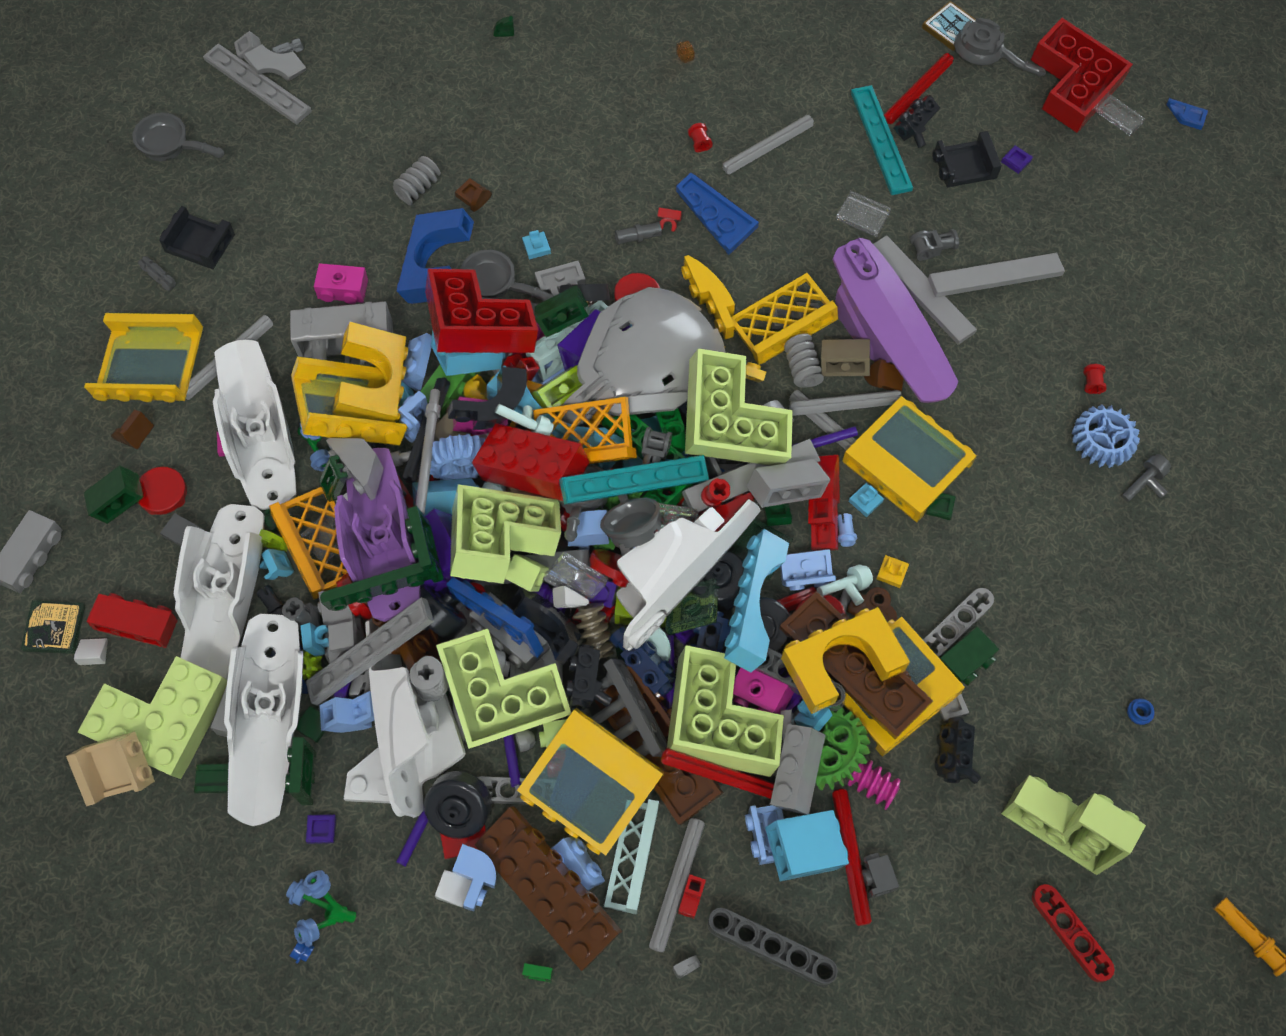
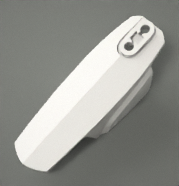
M238 340L225 344L214 352L219 388L214 390L215 396L213 399L215 418L223 452L235 478L241 481L251 506H255L259 510L270 509L269 505L279 502V504L294 499L297 495L294 468L295 456L288 423L277 387L272 382L259 343L254 340ZM272 474L271 478L265 479L266 475ZM272 492L278 496L276 500H270Z
M748 499L718 532L697 525L685 518H679L660 529L659 533L658 531L654 533L655 537L652 540L633 548L619 558L617 565L630 583H628L626 588L622 587L619 589L616 595L624 608L634 618L624 633L623 647L626 650L630 651L633 648H639L661 626L666 616L731 548L761 511L756 503Z
M230 504L221 508L217 513L210 532L197 527L187 526L184 532L173 593L176 600L175 610L185 628L181 658L225 679H228L231 650L233 647H238L261 559L263 543L261 542L262 537L259 534L261 529H264L265 516L255 506ZM242 516H246L244 520L239 521ZM239 536L240 541L237 544H234V541L238 539Z
M259 614L250 619L246 627L242 646L233 647L230 656L224 715L229 751L228 813L236 820L250 826L267 823L280 815L285 791V777L289 767L287 750L289 746H292L294 730L297 727L303 678V651H300L298 623L294 620H289L283 615ZM271 624H275L278 626V630L270 632L268 627ZM270 647L276 653L272 658H268L265 655Z
M372 619L365 622L366 637L379 628L373 623ZM390 653L369 668L376 735L384 780L392 809L399 817L406 815L414 818L419 816L424 810L423 783L435 778L465 756V749L446 694L435 702H426L420 699L410 682L408 669L402 667L401 655H392Z

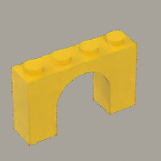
M349 322L343 335L341 354L365 360L375 365L382 372L385 378V385L372 389L341 381L335 393L332 415L393 423L395 420H399L401 414L398 412L400 408L398 404L404 392L401 381H403L406 373L403 361L406 360L408 355V347L405 346V336Z
M878 607L873 610L868 608L861 610L853 619L848 621L841 619L834 623L832 628L824 632L822 629L810 634L808 639L802 642L795 640L785 646L781 660L811 714L835 704L839 696L823 665V654L833 646L846 644L859 648L867 655L881 681L904 672L908 667L910 661Z

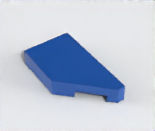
M1168 99L1166 105L1180 124L1199 130L1202 129L1208 110Z

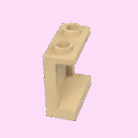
M135 731L83 746L66 756L86 806L96 804L105 797L130 790L135 792L141 791L155 782L152 770L147 763L142 745Z

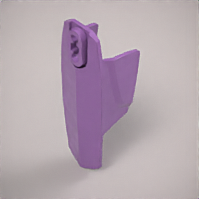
M858 238L839 247L832 259L841 279L835 304L838 307V318L853 339H870V359L874 362L880 359L886 360L887 363L892 362L920 402L930 403L947 399L955 390L958 380L930 326L899 276L870 240ZM851 249L856 250L857 254L853 253Z
M387 448L372 449L384 468L376 497L371 501L365 493L360 495L352 484L355 480L350 478L349 480L346 479L348 501L343 495H339L334 507L339 554L353 583L418 563V558H415L411 548V543L415 542L413 534H409L405 519L409 518L406 502L391 453ZM407 586L398 589V592L392 595L382 594L373 597L371 601L367 602L373 618L383 622L391 620L420 598V586ZM395 602H398L400 606L397 610H394L396 608Z

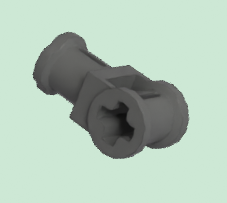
M954 229L939 235L937 230L919 231L910 238L911 244L915 246L917 251L916 257L919 261L940 256L941 251L944 249L952 248L955 250L959 248L958 233Z
M651 427L646 428L642 445V456L644 457L642 465L665 461L671 446L672 432L668 431L666 434L653 431Z
M297 597L288 599L283 605V616L298 623L300 635V625L311 623L316 627L321 626V615L318 606H314L311 603L304 604Z

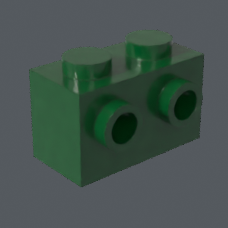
M575 285L536 305L534 312L535 320L547 338L589 317L588 303L578 286Z
M120 465L84 492L88 516L106 524L110 523L144 497L139 475Z
M976 627L943 655L940 660L962 684L965 683L969 686L979 676L976 673L982 667L987 670L996 662L997 659L994 656L999 651V648Z

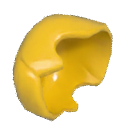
M479 374L466 382L463 389L464 397L488 400L487 385Z

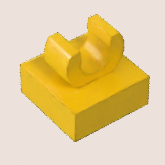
M885 555L876 579L900 588L909 564Z

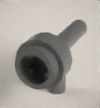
M1160 454L1152 455L1144 462V467L1147 471L1121 495L1124 500L1129 502L1146 484L1159 498L1167 494L1168 491L1156 480H1162L1170 472L1171 464L1164 456Z

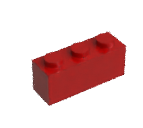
M110 593L109 596L98 594L86 622L97 631L167 648L178 620L172 614V610L167 607L158 605L157 608H154L141 600L134 599L133 602H130L117 594Z

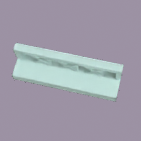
M597 301L588 307L589 315L595 309L602 312L608 306L603 301ZM582 321L547 338L546 336L536 341L534 353H526L527 357L535 359L540 368L538 370L539 377L543 381L564 368L557 344ZM553 361L551 366L545 370L544 366Z
M627 799L625 811L633 800ZM648 799V803H643L639 809L646 810L644 821L636 826L630 821L629 824L632 829L626 832V826L619 836L604 904L605 908L637 914L659 801ZM643 826L642 832L640 834L637 829ZM635 832L640 839L639 847L629 853L624 845V838ZM623 848L626 855L620 859ZM637 853L636 861H635V860L633 859L632 855H634V854ZM629 858L634 866V871L632 875L623 879L618 871L620 863ZM616 876H618L619 880L621 881L617 885H615ZM631 880V885L629 889L626 883ZM622 885L629 894L626 905L611 902L613 891Z

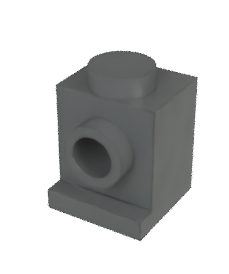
M875 853L863 858L865 863L863 865L864 870H862L866 886L871 887L868 893L869 899L894 892L899 888L888 855L880 857L879 853Z

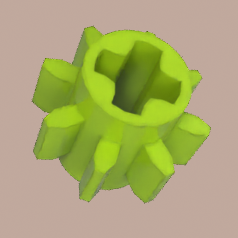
M302 650L303 680H306L323 669L321 667V659L323 657H315Z

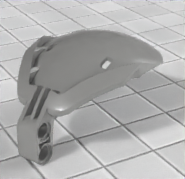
M648 287L639 292L624 296L599 313L577 366V376L582 386L562 406L628 397L630 415L674 411L687 402L689 359L697 349L725 353L721 335L718 329H713L708 320L700 312L702 310L700 307L673 291ZM630 324L632 325V327H630L626 331H622L623 328L629 326ZM668 375H672L674 380L664 386L662 380ZM621 403L614 404L608 414L620 416L622 414ZM595 407L590 408L585 417L590 420L597 409ZM567 411L562 420L572 424L578 416L573 411ZM581 420L578 426L584 427L587 423Z

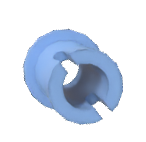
M844 513V520H842L841 514L838 515V542L843 547H850L856 543L857 534L854 533L852 515Z

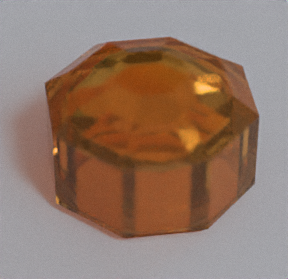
M682 41L678 43L676 52L679 59L683 63L694 60L695 53L690 42Z

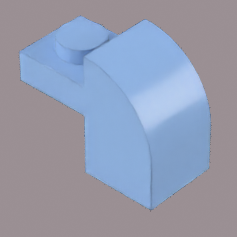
M607 510L582 512L579 518L580 524L577 528V538L573 542L568 541V546L579 547V550H589L590 553V545L609 544V537L600 528L601 520L607 513Z
M371 691L355 699L334 697L319 705L321 731L344 733L372 727L371 722L374 721Z
M462 844L452 871L455 874L472 880L463 907L475 911L476 905L481 907L487 893L486 890H483L484 885L495 888L496 871L492 860L484 852Z

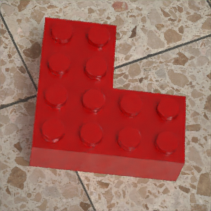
M1061 18L1038 42L1031 61L1061 80L1050 91L1042 110L1076 133L1124 82L1133 65L1064 18Z
M428 269L425 293L437 352L534 353L538 327L530 300L482 299L476 270Z

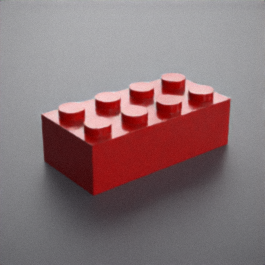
M495 423L473 459L472 464L483 481L563 501L559 479L583 474L590 461L581 443Z

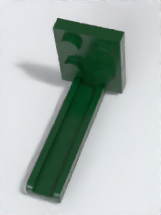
M418 506L407 508L409 518L405 519L409 534H413L415 542L411 543V548L415 558H419V562L321 593V603L328 610L340 611L347 608L349 604L356 602L366 603L371 601L373 597L382 594L392 595L397 593L398 589L407 586L418 587L424 581L430 579L434 583L444 580L430 522Z
M293 737L292 746H289L287 750L289 767L285 777L284 792H289L301 805H313V799L311 798L312 784H315L313 765L317 752L304 737ZM229 764L196 765L194 793H228Z

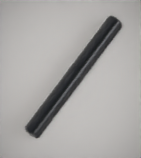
M445 377L437 378L433 388L440 391L439 405L441 410L450 387V382ZM425 413L402 475L403 479L408 483H415L420 473L427 421Z

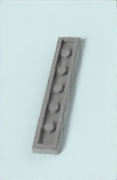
M220 44L214 46L203 56L204 60L296 125L312 112L311 107L265 75H257L249 64Z
M887 235L873 244L894 269L910 295L957 345L976 333L977 329L945 296L935 297L928 278Z
M1052 253L933 273L929 275L928 280L935 297L1063 276L1065 270L1058 254Z
M808 439L792 446L791 459L786 463L815 459L818 463L821 460L811 440ZM749 463L688 488L682 494L692 515L711 508L703 503L701 492L712 480L716 478L724 479L730 485V495L721 502L723 503L740 494L749 492L746 486L755 468L771 465Z
M422 597L308 679L306 685L311 703L319 705L432 624L434 619L428 601Z

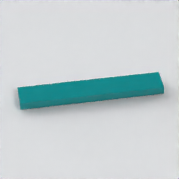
M872 85L851 89L852 98L890 194L896 195L912 191V183Z
M701 455L562 477L559 479L564 505L705 482L709 480L705 457Z

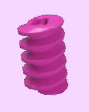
M872 760L867 761V764L859 763L858 766L862 772L853 771L851 774L854 780L851 781L849 779L848 786H852L857 782V792L860 793L866 788V798L868 799L876 794L875 804L878 805L885 800L884 810H886L900 789L901 779L896 778L890 782L891 773L887 772L881 776V766L872 770Z

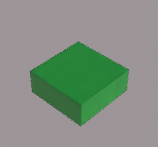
M524 963L522 975L527 979L551 983L554 971L553 968Z

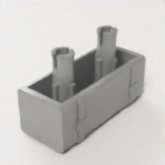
M386 301L291 310V342L298 357L327 360L326 356L342 355L343 335L349 322L393 333V321ZM361 359L359 361L360 365L370 367L374 366L372 363Z

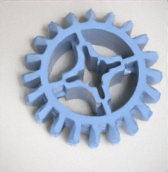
M1103 405L1098 406L1097 409L1092 406L1088 411H1084L1077 418L1072 430L1074 435L1072 443L1077 444L1076 451L1083 450L1082 458L1089 456L1090 464L1094 463L1095 460L1098 461L1099 468L1105 462L1108 468H1110L1114 464L1119 466L1124 461H1128L1132 454L1136 452L1140 440L1137 437L1139 430L1134 428L1136 421L1128 420L1130 414L1124 416L1121 414V409L1114 411L1112 405L1107 409ZM1095 423L1098 424L1097 428H1095L1093 431H1089L1090 425ZM1123 441L1122 447L1114 448L1115 443Z
M458 434L457 436L449 435L447 438H440V441H434L430 474L433 475V478H440V480L478 478L479 474L472 461L483 445L485 438H479L478 435Z

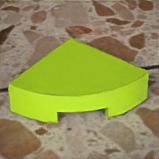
M261 529L259 535L262 537L261 542L264 547L287 552L288 548L282 537Z

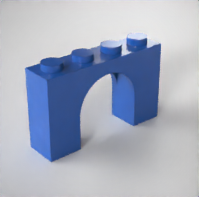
M463 208L416 215L400 280L397 285V292L407 303L427 302L425 290L428 269H451L450 266L426 268L429 257L436 249L449 243L470 241L474 221Z

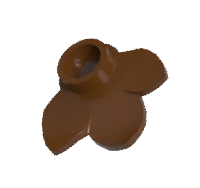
M874 587L866 595H861L864 602L856 606L851 600L847 609L848 613L856 615L861 610L867 608L873 610L878 607L887 622L891 619L897 621V613L890 605V594L881 587ZM875 595L882 597L883 601L881 604L875 603Z

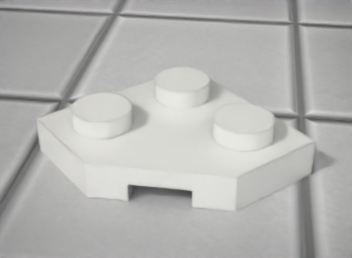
M379 748L375 749L347 773L345 801L390 803Z

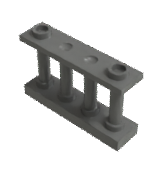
M611 658L604 663L607 672L606 676L599 680L602 682L600 690L604 691L613 684L619 693L618 699L593 716L589 708L580 711L600 724L622 708H627L631 715V721L612 734L623 740L637 730L644 741L643 745L635 750L643 756L651 754L652 757H662V752L667 749L668 742L624 660ZM566 695L567 701H568V704H569V698H570V696H567V695ZM605 774L604 778L610 785L620 784Z

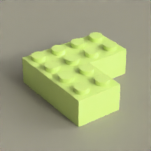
M697 349L689 359L685 454L704 455L706 457L771 466L785 464L791 459L792 410L745 403L746 356Z
M458 484L452 507L450 576L504 584L510 562V550L554 556L561 535L559 501Z
M488 629L436 645L469 749L571 715L556 663L504 679Z
M685 645L678 658L667 748L730 769L771 777L780 766L784 715L732 705L736 664L725 659V653Z
M176 656L151 704L104 684L78 733L100 742L135 731L142 745L148 765L181 779L216 715L227 686V679Z
M1030 775L1015 789L1001 813L1096 875L1130 855L1146 826L1139 821L1138 816L1134 813L1121 810L1113 805L1114 803L1110 798L1104 795L1094 793L1078 806L1072 802L1068 795L1062 792H1055L1048 787V784L1043 779Z

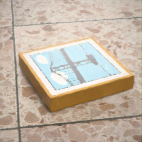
M949 1L923 23L922 28L954 51L956 50L954 47L956 35L968 21L975 22L976 19Z

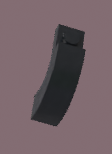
M502 367L497 376V395L494 398L484 402L452 400L448 408V419H455L457 422H469L471 420L473 421V430L493 428L495 423H503L507 418L495 413L498 404H501L515 411L526 389L527 369Z
M520 587L507 606L514 612V615L519 618L524 616L534 624L533 629L547 641L554 659L564 665L568 658L572 657L577 650L578 641L582 636L580 631L551 602L535 592H530Z

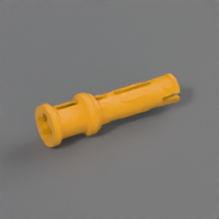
M1225 897L1214 910L1254 949V955L1257 958L1261 957L1274 970L1273 974L1276 977L1286 971V955L1275 945L1276 941L1261 933Z

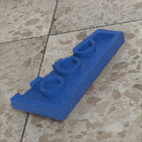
M693 173L687 175L676 185V192L728 255L758 228L759 222Z
M452 577L446 584L455 599L479 616L485 613V619L498 630L503 627L517 644L521 645L522 642H525L530 648V653L536 658L544 651L533 629L534 624L524 616L521 618L517 617L505 604L499 606L490 595L485 592L478 593L466 580L461 582Z

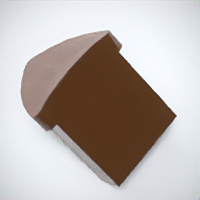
M469 178L455 191V196L470 206V210L475 212L491 198L492 193Z
M880 359L870 366V376H864L871 386L891 391H902L904 378L895 365L887 363L886 360Z
M134 410L121 428L115 429L111 437L138 450L141 446L140 444L153 429L154 425L142 412Z

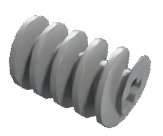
M421 156L418 162H414L412 167L406 170V173H402L398 179L394 180L393 189L407 205H412L413 201L411 198L417 200L419 198L418 193L424 194V187L429 189L431 187L430 181L436 183L437 177L435 175L439 176L441 172L430 158Z
M806 333L790 338L784 345L791 375L794 377V384L798 387L817 386L824 380V376L820 374L822 369L818 366L819 360L815 358L817 352L813 350L812 336Z
M424 656L414 663L410 669V680L420 699L426 702H435L445 696L449 684L442 664L438 659L432 656Z

